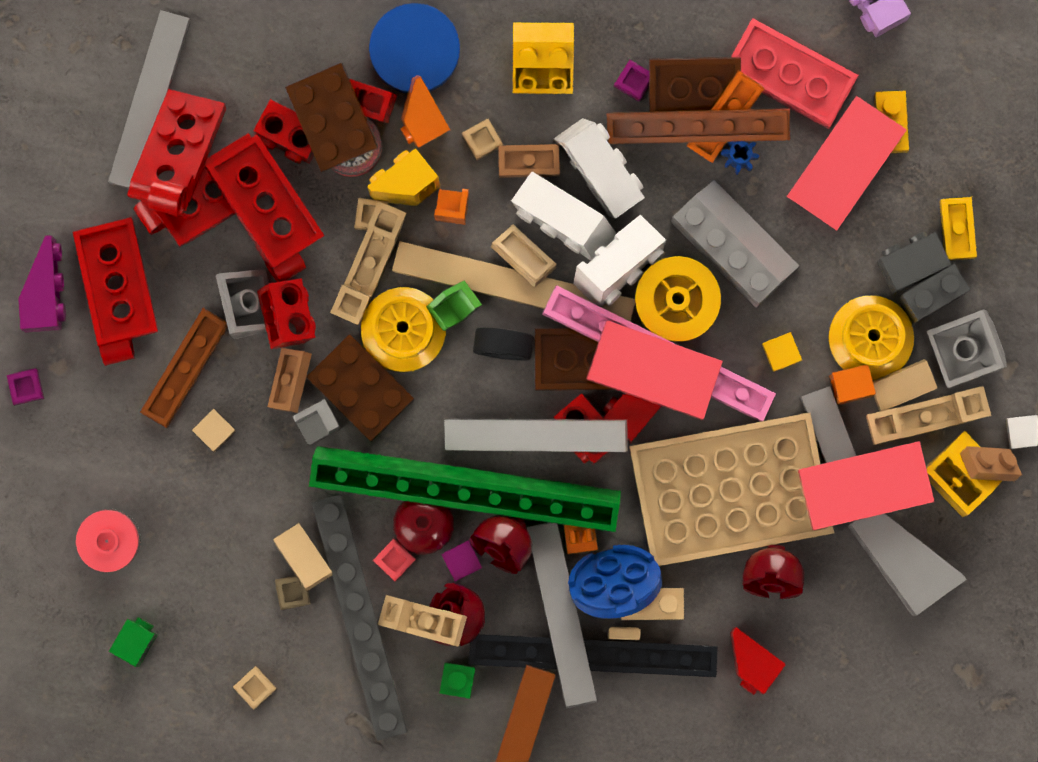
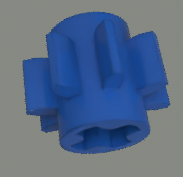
M745 141L727 142L730 150L724 149L721 151V155L728 158L724 167L732 166L736 168V175L744 167L748 171H752L753 166L749 161L759 159V155L752 151L756 142L750 144ZM736 150L738 152L743 150L746 152L744 160L741 157L738 159L734 158Z

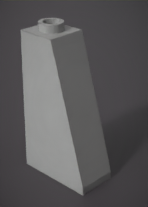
M886 514L855 520L848 525V528L912 616H917L967 580L961 572Z

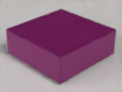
M629 59L614 83V87L640 102L649 87V71Z
M37 368L6 375L14 406L45 399Z
M469 540L441 554L455 582L482 569Z

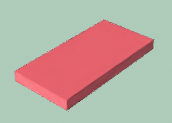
M753 18L731 56L741 58V72L764 87L762 94L827 129H830L859 76Z
M856 96L787 197L837 231L907 130Z
M607 320L605 321L586 379L703 420L723 361Z
M920 441L798 470L812 531L935 502Z

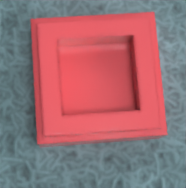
M393 538L373 561L396 582L417 559Z

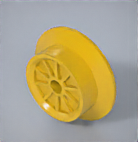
M674 256L657 261L644 272L636 288L635 305L640 320L650 332L668 341L682 342L699 337L713 325L720 310L721 293L715 276L706 266L688 257ZM679 296L682 298L683 303L675 304L672 298Z
M409 287L393 288L378 295L366 308L361 322V337L366 351L382 367L396 372L415 371L428 365L441 351L446 337V331L441 329L426 307L434 299L420 290ZM402 324L409 326L408 330L404 333L398 331V327Z
M873 295L858 297L846 303L834 316L829 329L830 350L835 361L843 370L868 365L872 380H876L900 370L907 363L914 346L913 326L906 312L895 302ZM868 333H874L877 336V341L870 340Z

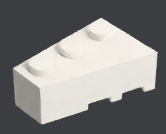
M582 118L553 140L559 146H563L571 158V165L574 169L579 170L587 182V187L608 216L616 219L645 198L640 191L644 187L634 173L630 175L624 167L627 161L619 149L613 150L607 140L610 138V135L601 123L596 125L595 122Z
M534 172L530 173L511 200L518 209L516 214L529 224L534 221L541 226L540 230L554 239L557 237L575 253L582 254L590 261L597 256L595 251L602 245L606 247L615 239L616 232L604 215Z
M641 215L619 231L609 245L606 247L602 245L595 251L597 256L588 264L582 261L576 267L573 284L593 304L602 307L605 303L608 306L612 305L622 294L619 291L627 283L630 286L633 285L643 275L641 270L648 263L653 265L665 254L663 249L666 239Z

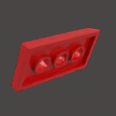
M168 89L131 178L127 193L128 197L148 202V208L178 217L183 212H186L226 112L225 103ZM189 119L195 122L194 126L189 129L179 127L180 123L184 120ZM175 145L185 147L184 151L178 155L169 153L170 148ZM164 171L174 172V176L170 180L163 181L158 178Z
M247 133L207 158L191 197V200L197 204V210L194 213L186 214L183 212L178 217L148 208V202L140 201L137 203L133 210L149 234L153 235L167 228L180 248L235 215L223 194L217 198L209 197L206 194V187L215 182L205 168L206 165L252 138L251 135ZM245 169L249 177L243 183H254L257 180L256 173L253 170ZM266 194L258 196L256 201L266 196Z
M258 134L206 165L205 169L256 244L255 248L263 258L268 271L275 281H287L306 269V265L299 252L325 235ZM245 169L253 170L257 175V180L252 184H245L240 180V172ZM263 194L269 195L274 201L273 207L267 210L258 207L256 203L258 196ZM277 220H285L290 224L291 230L286 235H279L274 231L273 224Z
M132 217L72 232L97 346L105 366L135 359L132 339L158 332L134 220ZM110 247L117 249L115 259L112 261L102 260L101 255L105 249ZM111 277H123V285L116 290L108 288V281ZM120 304L130 306V312L124 318L114 316V310Z

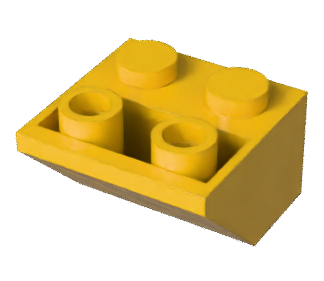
M513 22V93L573 94L574 23Z
M415 148L410 153L408 150L400 153L393 160L395 165L386 172L384 169L376 172L369 179L371 183L367 186L370 197L373 200L417 206L440 188L438 175Z
M963 431L926 466L930 484L962 517L968 516L1002 482L970 479L960 452L967 446H980L966 431Z

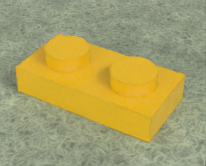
M906 91L875 92V108L907 130L891 153H907L909 151Z
M972 197L941 199L939 202L943 246L949 260L975 259L977 251Z

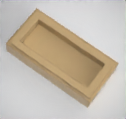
M514 224L492 242L491 248L533 287H536L556 269L557 264Z
M925 359L873 381L876 393L874 398L879 411L888 410L937 389L931 369Z
M299 523L273 539L275 545L306 591L333 575Z

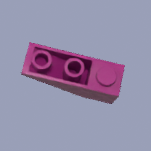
M52 235L44 237L18 298L20 329L25 333L62 330V322L66 321L65 304L60 303V292L64 291V277L62 273H58V261H62L61 243H56V239Z

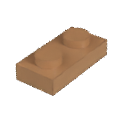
M559 144L498 146L499 178L528 177L531 172L540 177L560 176Z
M281 348L267 407L298 413L311 353Z
M967 446L960 452L970 479L1016 481L1022 476L1017 459L1011 449Z

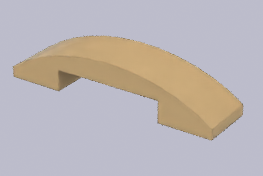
M378 201L366 228L368 230L330 313L354 324H360L394 249L407 214L406 212Z
M984 386L916 404L868 414L866 419L873 445L989 417L991 412Z
M386 595L378 625L459 647L467 616Z

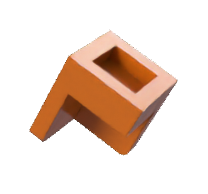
M439 189L437 206L434 212L435 221L465 225L469 189H462V192Z
M868 365L833 372L829 376L837 405L870 398L876 394Z

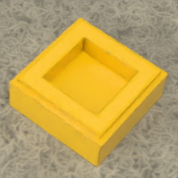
M791 332L762 343L773 372L802 361Z

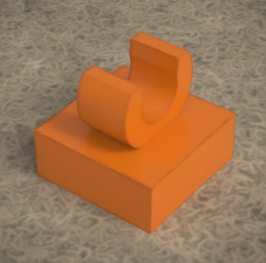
M564 525L567 554L598 550L595 529Z

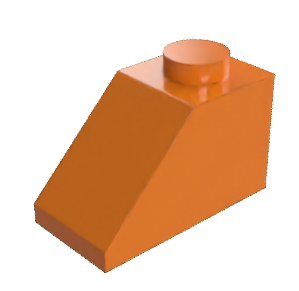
M421 76L413 77L401 117L404 127L400 128L408 144L414 142L415 146L419 148L446 133L450 128Z

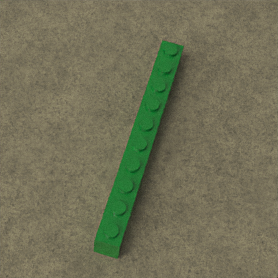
M322 446L316 447L312 457L309 487L616 532L621 491Z

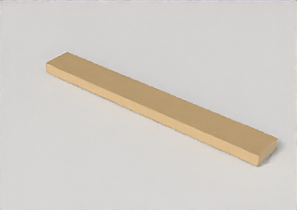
M399 241L392 272L448 286H454L465 280L473 292L545 309L556 285L591 302L572 283L546 277L536 287H533L515 269ZM620 296L612 305L608 306L605 303L602 308L631 322L635 299Z

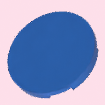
M410 3L395 7L380 18L371 34L369 52L373 68L380 79L394 90L407 94L412 78L417 75L421 76L429 91L442 86L452 76L457 67L460 43L453 23L444 13L429 5Z
M613 545V549L596 554L591 552L578 561L570 573L568 584L571 598L581 611L594 617L611 619L632 615L651 604L660 592L662 575L659 565L654 560V556L646 550L630 545Z

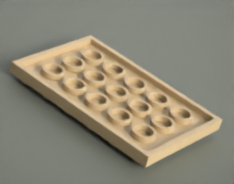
M811 413L629 446L648 549L659 566L834 534L833 526L812 531L798 474L799 469L821 464Z

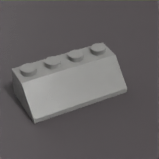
M715 180L698 192L672 217L671 223L755 308L799 267L783 248Z

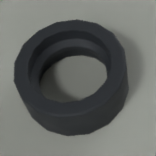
M477 328L473 353L491 358L528 361L531 359L533 336L528 333L508 329Z

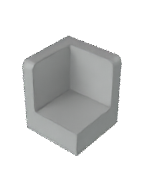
M325 399L292 416L308 445H312L341 429Z

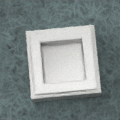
M1038 415L1006 419L1009 449L1038 446Z

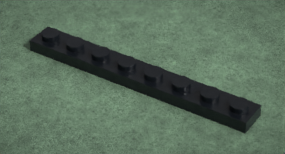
M478 634L470 642L469 665L526 668V665L541 669H557L551 638ZM584 640L590 671L716 677L718 646Z

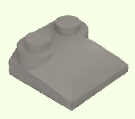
M980 310L927 331L947 388L1007 367L1002 344L995 325L986 310Z

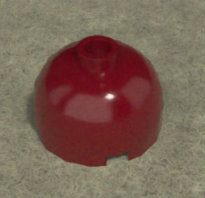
M403 501L398 506L394 515L393 530L398 542L408 551L418 555L432 554L441 550L450 541L454 531V517L449 507Z
M491 516L478 525L469 539L472 547L481 557L486 552L495 559L490 564L511 574H517L518 571H521L532 553L533 544L529 532L525 529L526 524L517 517Z
M768 545L767 549L757 551L747 560L742 577L743 589L752 595L769 598L768 592L780 593V599L795 598L803 593L804 569L799 559L789 551H785V547L781 545Z
M447 583L444 585L447 589L443 593L437 592L429 607L467 616L459 646L467 645L478 636L485 625L484 604L477 593L456 583ZM433 640L434 642H436V643H438V644H442V645H445V646H453V645H449V644H446V643H442V642H438V641Z

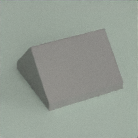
M266 269L217 274V284L230 336L233 339H239L267 332L257 290L269 283Z

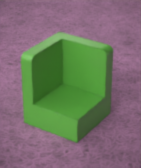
M464 280L443 291L426 307L441 329L446 331L466 320L482 304Z

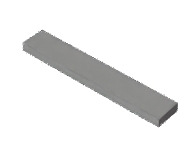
M160 10L108 182L110 184L129 189L137 163L167 90L170 89L191 21L190 18Z
M444 420L445 450L628 451L627 420Z
M549 522L527 527L533 544L532 557L566 708L597 702L576 605L570 595L569 573L558 524Z

